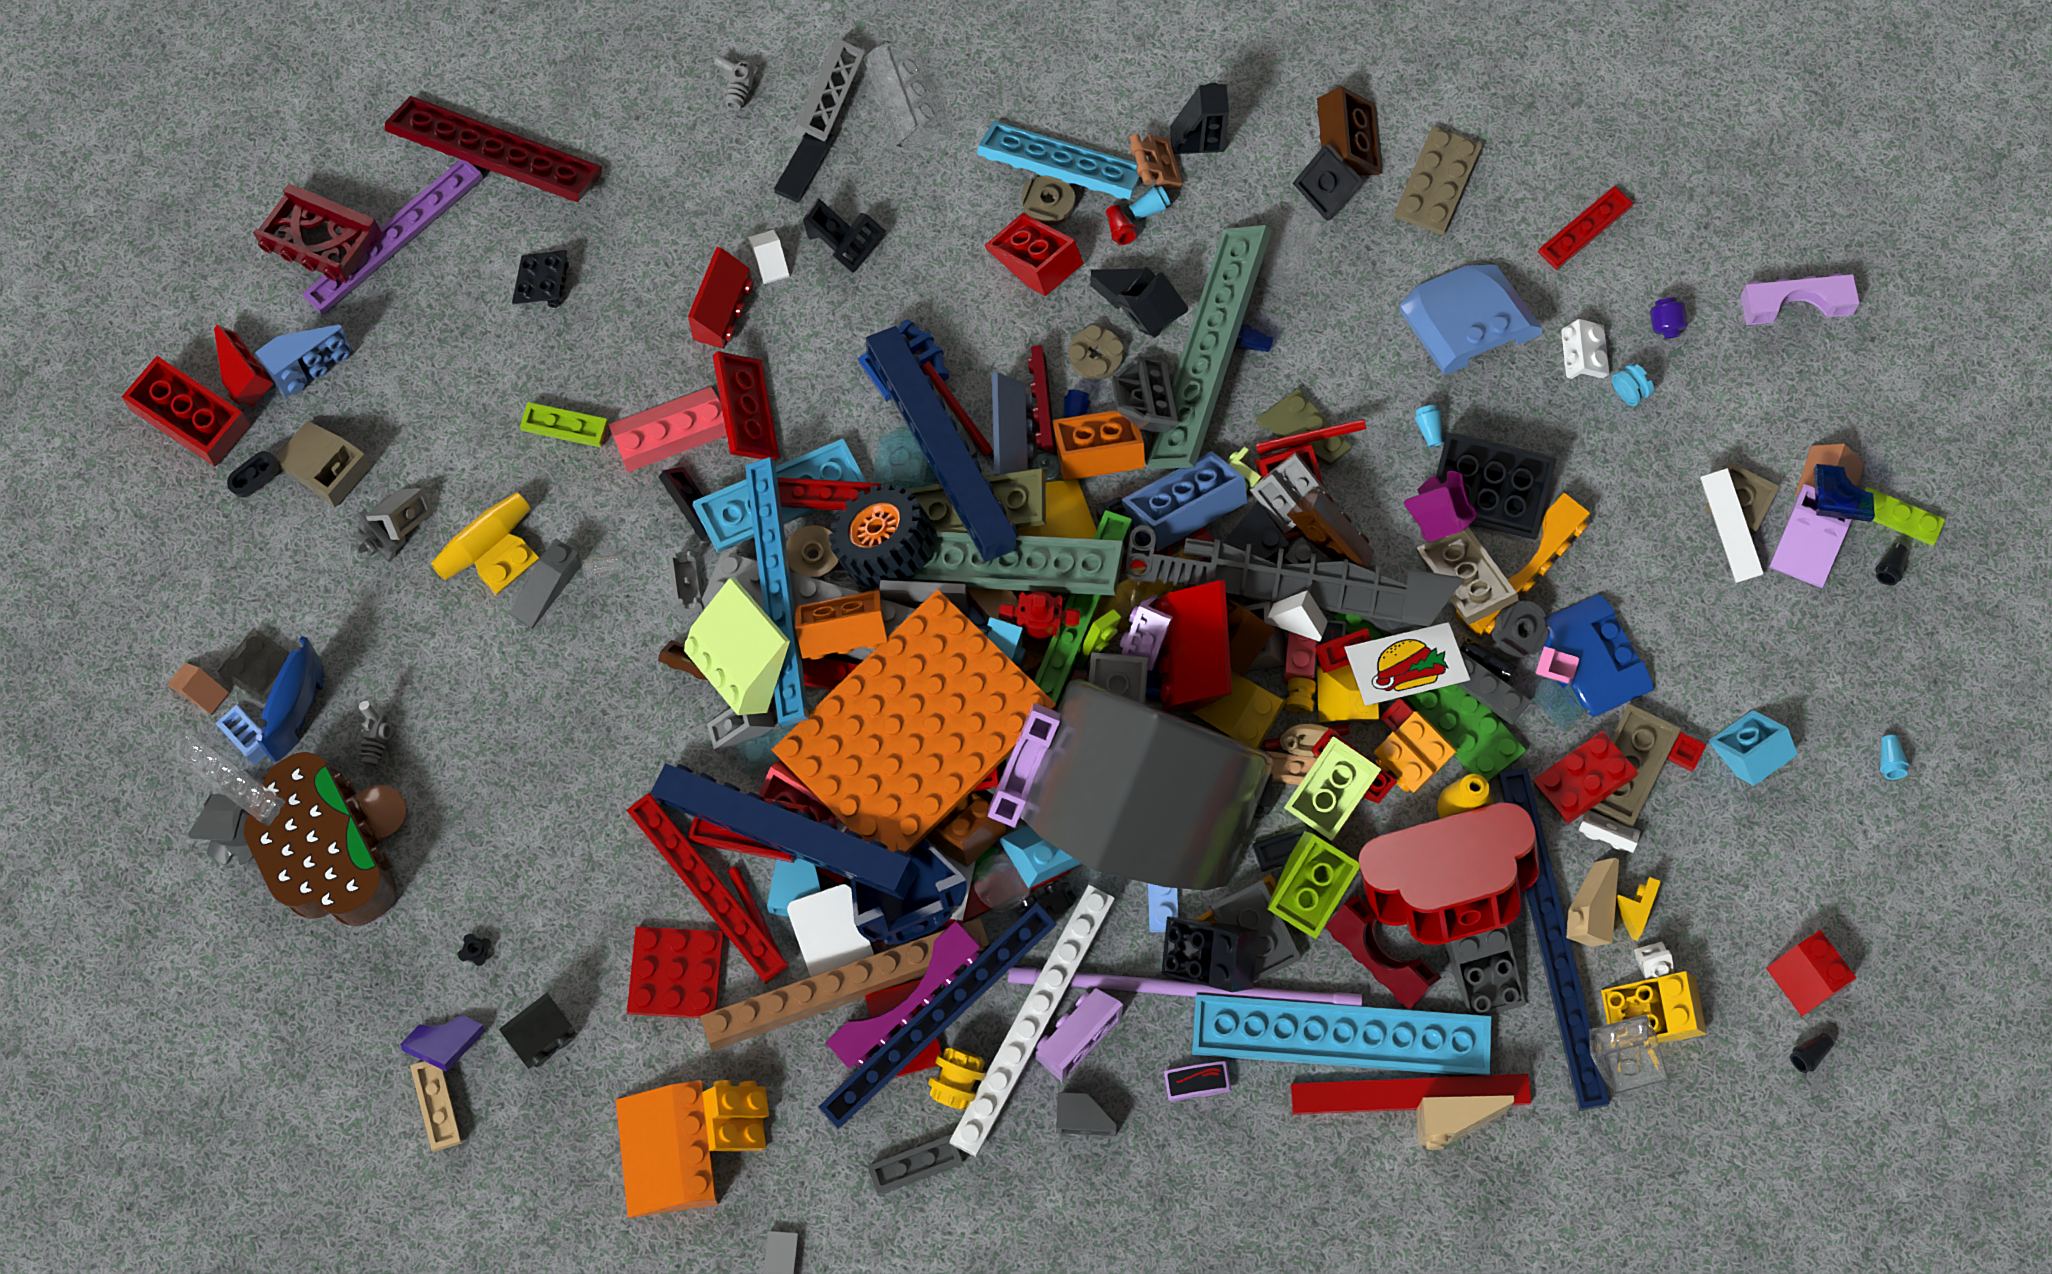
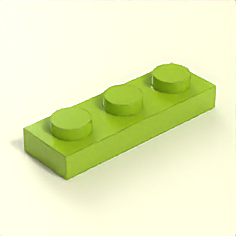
M527 402L520 429L524 432L601 448L608 421L606 418Z
M1867 486L1855 511V514L1932 546L1935 545L1945 519Z
M1114 609L1093 622L1073 666L1079 675L1087 669L1090 670L1091 652L1105 653L1110 647L1109 641L1117 633L1116 627L1121 619V616Z

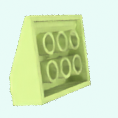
M729 578L691 626L688 638L685 641L684 651L737 715L767 713L790 640L735 578Z

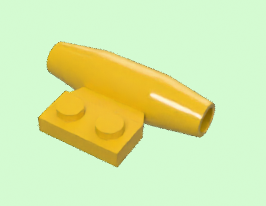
M517 492L496 503L456 534L430 565L446 581L475 563L478 576L496 596L499 595L539 561V557L521 537L510 534L529 512L530 506Z

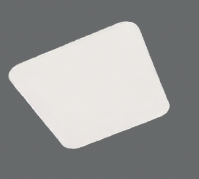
M839 885L789 903L787 911L811 977L874 955L870 941L859 933L854 923L852 891L848 885Z

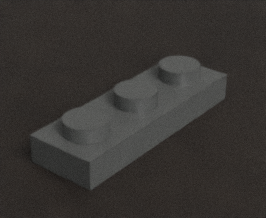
M952 1134L868 1165L867 1167L877 1195L885 1194L963 1165L957 1147L949 1142Z

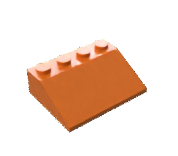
M701 1080L672 1084L616 1099L628 1218L718 1205L712 1151H709L702 1093L705 1091V1087Z

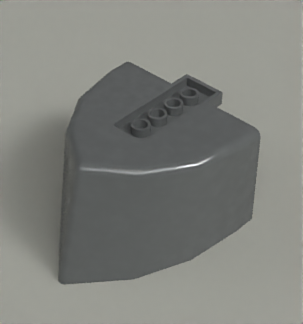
M1082 679L1071 680L1066 686L1057 712L1060 713L1059 725L1037 769L1020 817L1042 839L1093 870L1169 888L1206 891L1227 886L1274 766L1272 755L1264 750Z

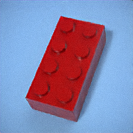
M156 356L121 396L131 412L214 467L217 466L250 426L242 411L159 356Z

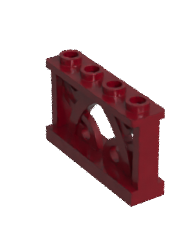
M288 183L283 190L284 195L260 228H256L253 232L258 241V246L269 254L274 252L290 263L295 261L311 272L315 270L321 272L332 281L339 280L347 283L349 275L373 242H378L383 235L376 220ZM293 209L291 218H286ZM309 215H313V216H315V218L312 219V220H309V219H308V216H309ZM327 221L328 232L332 240L306 246L302 236V228H312ZM280 226H291V228L285 227L278 231L279 234H286L284 238L280 239L273 236ZM337 227L344 228L338 231L340 233L339 236L335 233ZM357 238V240L351 247L349 243L353 242ZM344 248L347 251L341 262L337 263L330 260L332 256L341 258L339 249Z

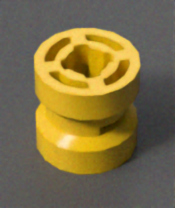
M1301 677L1289 679L1287 690L1290 693L1289 697L1286 698L1285 709L1293 713H1311L1314 705L1311 698L1315 694L1316 683L1313 680Z

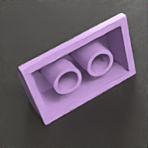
M1097 988L1091 994L1085 992L1075 1004L1078 1008L1071 1015L1066 1013L1057 1022L1056 1027L1058 1029L1051 1037L1045 1035L1036 1045L1038 1050L1036 1052V1059L1061 1082L1068 1077L1122 1018L1123 1004Z

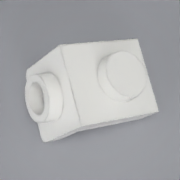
M1663 942L1634 949L1636 960L1645 980L1674 974L1672 955L1670 950H1666Z

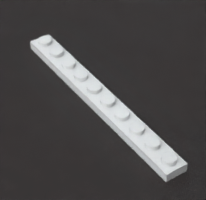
M1088 885L990 1065L984 1081L981 1082L975 1093L977 1095L973 1102H970L949 1141L950 1144L977 1157L1113 905L1114 897Z

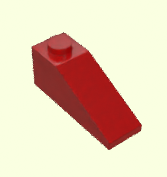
M217 324L214 328L222 383L229 391L228 396L237 404L244 403L254 407L274 382L237 333Z

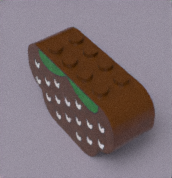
M310 752L295 753L275 764L269 770L264 780L263 794L265 801L251 810L244 824L246 843L272 896L281 904L290 907L293 912L301 917L317 919L332 914L338 921L348 926H362L384 915L391 908L396 897V883L390 871L393 865L385 852L382 853L377 845L381 843L378 834L373 827L369 828L365 822L369 818L363 805L361 803L357 804L353 796L357 793L349 779L345 780L340 771L337 772L320 756Z

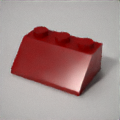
M716 246L688 314V320L693 340L724 349L726 342H731L735 333L734 322L736 317L741 318L745 307L743 300L746 294H751L754 280L751 278L750 268L721 247Z

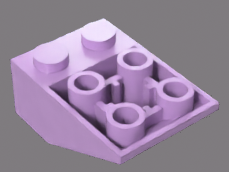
M1803 484L1795 498L1769 568L1823 588L1857 504Z

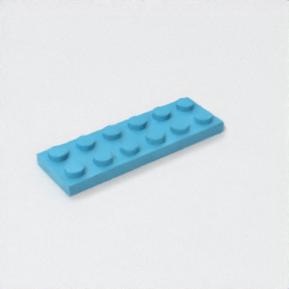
M993 121L977 151V155L983 156L988 160L1004 162L1014 168L1031 170L1041 176L1055 177L1065 183L1082 185L1092 191H1102L1120 199L1126 198L1130 200L1141 179L1136 170L1138 164L995 121Z
M844 439L776 466L777 477L866 482ZM747 479L693 501V507L717 553L754 538ZM781 507L783 524L819 509Z

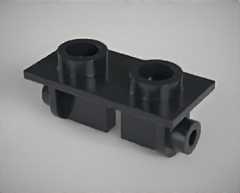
M1469 638L1463 642L1459 649L1505 683L1508 682L1517 668Z
M1057 880L1044 888L1046 893L1036 898L1035 895H1031L1019 902L1021 907L1015 910V913L1025 914L1038 903L1047 914L1046 908L1050 906L1053 913L1057 915L1068 907L1073 906V902L1077 898L1072 890L1066 891L1065 888L1071 885L1069 882L1060 883Z

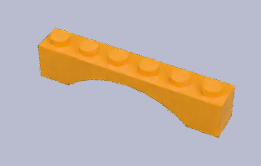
M1563 493L1546 511L1542 521L1541 543L1535 556L1519 573L1507 579L1517 592L1518 597L1521 593L1526 596L1536 584L1533 580L1539 574L1544 576L1554 564L1552 559L1556 555L1562 557L1571 546L1569 541L1574 536L1579 538L1589 526L1586 522L1590 512L1566 493ZM1501 609L1470 625H1467L1457 610L1454 618L1477 637L1481 638L1485 632L1489 635L1492 633L1496 618Z

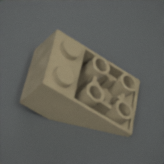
M307 421L275 456L279 460L280 469L334 508L371 468L365 453L344 438L310 421Z

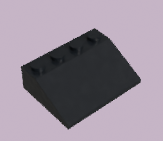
M1447 430L1436 477L1443 484L1447 481L1448 471H1455L1463 475L1464 487L1469 503L1477 512V517L1470 524L1535 540L1557 459L1554 456Z

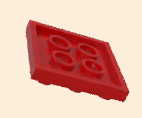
M635 927L627 1014L700 1019V1016L716 1011L724 937L723 931Z

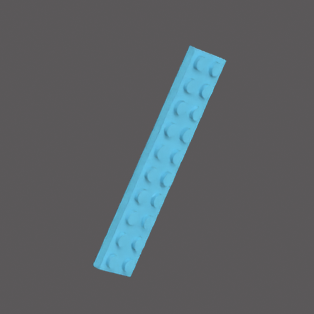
M1197 994L1195 996L1192 1055L1468 1076L1490 1075L1491 1016Z

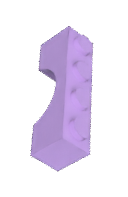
M1842 273L1820 278L1807 276L1799 280L1783 278L1768 283L1754 281L1747 284L1741 294L1746 325L1773 323L1780 307L1791 301L1812 303L1826 317L1853 315L1860 304L1853 274L1843 275Z
M1033 702L989 805L988 817L1012 827L1016 826L1037 769L1059 725L1060 713Z

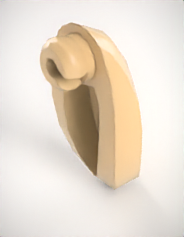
M1315 724L1296 725L1286 730L1280 738V744L1284 750L1292 754L1312 757L1314 756L1311 752L1312 747L1328 728Z

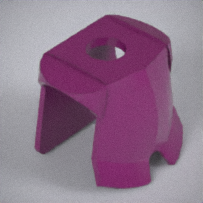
M1455 471L1447 472V481L1441 484L1438 477L1433 476L1417 489L1419 495L1404 501L1405 507L1421 528L1422 537L1428 542L1464 531L1477 517L1476 510L1469 503L1464 487L1463 475Z

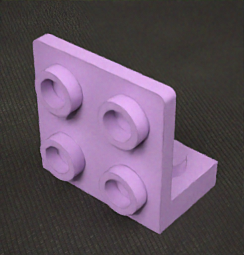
M1155 594L1147 600L1143 599L1139 607H1134L1129 619L1133 623L1130 632H1125L1120 643V647L1123 648L1121 655L1149 657L1148 670L1150 671L1156 665L1173 619L1172 616L1155 609L1157 599L1159 598Z

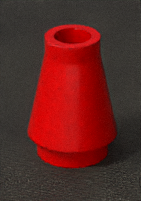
M1119 205L1110 206L1105 214L1108 218L1112 240L1122 246L1130 244L1136 239V226L1121 210Z

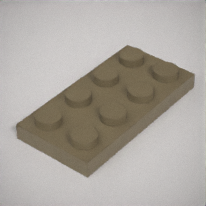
M1432 126L1394 212V217L1444 236L1482 144Z
M1469 527L1462 532L1427 542L1416 548L1419 557L1431 573L1463 578V582L1452 595L1450 601L1467 625L1519 600L1517 592Z
M1628 704L1611 741L1636 768L1638 776L1591 809L1632 828L1681 728Z

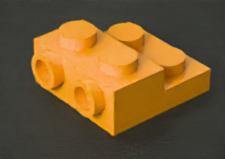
M1415 711L1397 731L1392 732L1374 751L1378 756L1375 760L1376 763L1384 771L1388 772L1391 770L1398 777L1396 779L1397 785L1405 792L1411 790L1413 793L1419 792L1458 752L1419 711Z
M730 1080L714 1082V1087L702 1092L709 1151H761L766 1149L763 1118L769 1116L766 1087L757 1086L756 1081H744L739 1083V1086H732Z

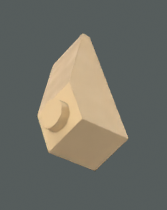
M1611 858L1593 863L1569 908L1566 938L1590 947L1613 943L1619 859Z

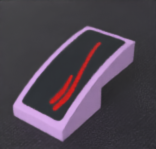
M1226 1061L1164 1071L1168 1100L1171 1102L1197 1096L1208 1097L1232 1091Z

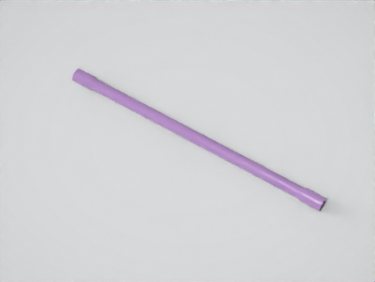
M1014 965L1009 970L1008 983L1034 985L1043 969ZM1076 972L1069 986L1192 997H1195L1197 994L1362 1006V994L1321 993L1262 987L1228 992L1190 981Z

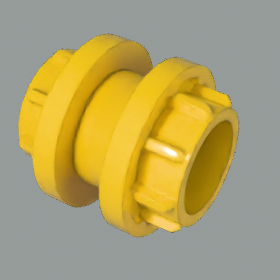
M950 1046V1048H946L944 1055L937 1056L935 1063L941 1066L942 1070L939 1077L930 1076L928 1085L932 1087L930 1096L941 1104L965 1110L977 1096L975 1094L976 1091L972 1089L975 1080L984 1081L987 1074L983 1070L985 1061L974 1053Z

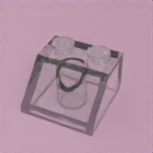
M1646 1014L1589 1029L1590 1055L1611 1095L1669 1080L1657 1034Z

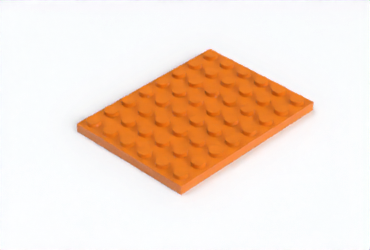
M937 589L887 637L886 643H881L809 713V719L799 722L771 750L849 830L863 837L862 840L870 843L874 839L885 844L888 847L887 850L896 852L897 849L909 853L1012 753L1033 702L1053 711L1058 706Z

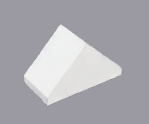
M774 230L748 237L763 284L790 277L780 240Z
M1308 590L1273 603L1266 621L1270 625L1317 641H1321L1328 622Z

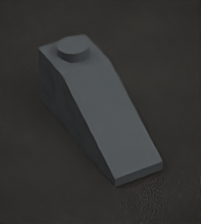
M556 538L537 562L509 614L533 629L583 565L579 553Z

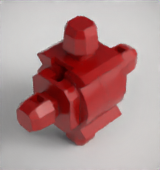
M1022 591L1019 595L1018 606H1014V603L1000 605L999 619L1006 622L1017 620V626L1022 627L1023 633L1025 632L1030 637L1040 639L1053 634L1057 639L1060 635L1061 624H1065V627H1076L1079 625L1080 611L1071 608L1062 610L1061 595L1054 598L1049 593L1041 591L1033 592L1026 596Z

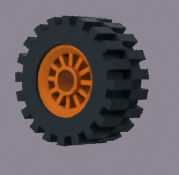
M884 484L883 490H880L876 485L870 487L871 493L865 494L864 491L857 493L858 499L854 502L849 499L845 503L847 509L845 511L839 509L835 515L839 521L832 522L830 529L833 531L832 534H829L832 552L851 578L861 586L865 584L869 589H874L876 583L880 588V580L901 581L900 578L907 576L908 579L912 578L915 575L912 570L916 567L921 570L925 566L923 558L931 557L933 551L930 546L936 543V538L933 535L936 533L931 519L913 493L909 490L906 491L899 485L894 489L891 484Z

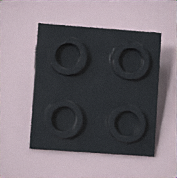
M567 250L521 255L512 304L547 301L549 307L557 308L558 304L562 303L561 290L565 288L563 282L566 281V271L569 267L568 258L566 257Z

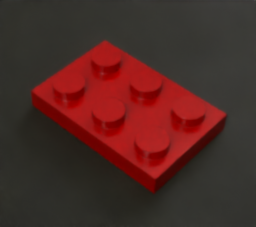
M1601 731L1534 778L1533 783L1568 825L1638 776V772L1609 737Z

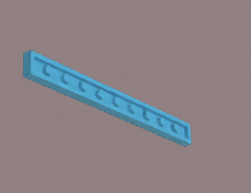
M769 457L745 466L764 612L790 640L774 690L778 724L785 727L809 719L800 646L795 629V607L776 464Z

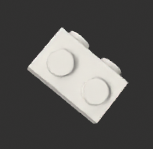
M1578 319L1564 327L1561 333L1566 377L1573 379L1581 373L1598 378L1610 375L1604 325Z

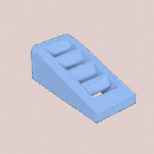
M235 705L215 723L254 765L267 756L256 741V735L245 745L242 744L254 733L261 734L262 730L238 705ZM242 717V720L231 730L227 728L238 718ZM249 725V727L245 729L239 736L235 737L237 733H239L243 728Z

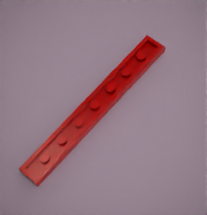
M650 793L626 810L765 985L789 967L787 962Z
M1528 1074L1293 1083L1290 1085L1292 1115L1416 1110L1421 1100L1429 1097L1514 1096V1103L1511 1106L1531 1104Z

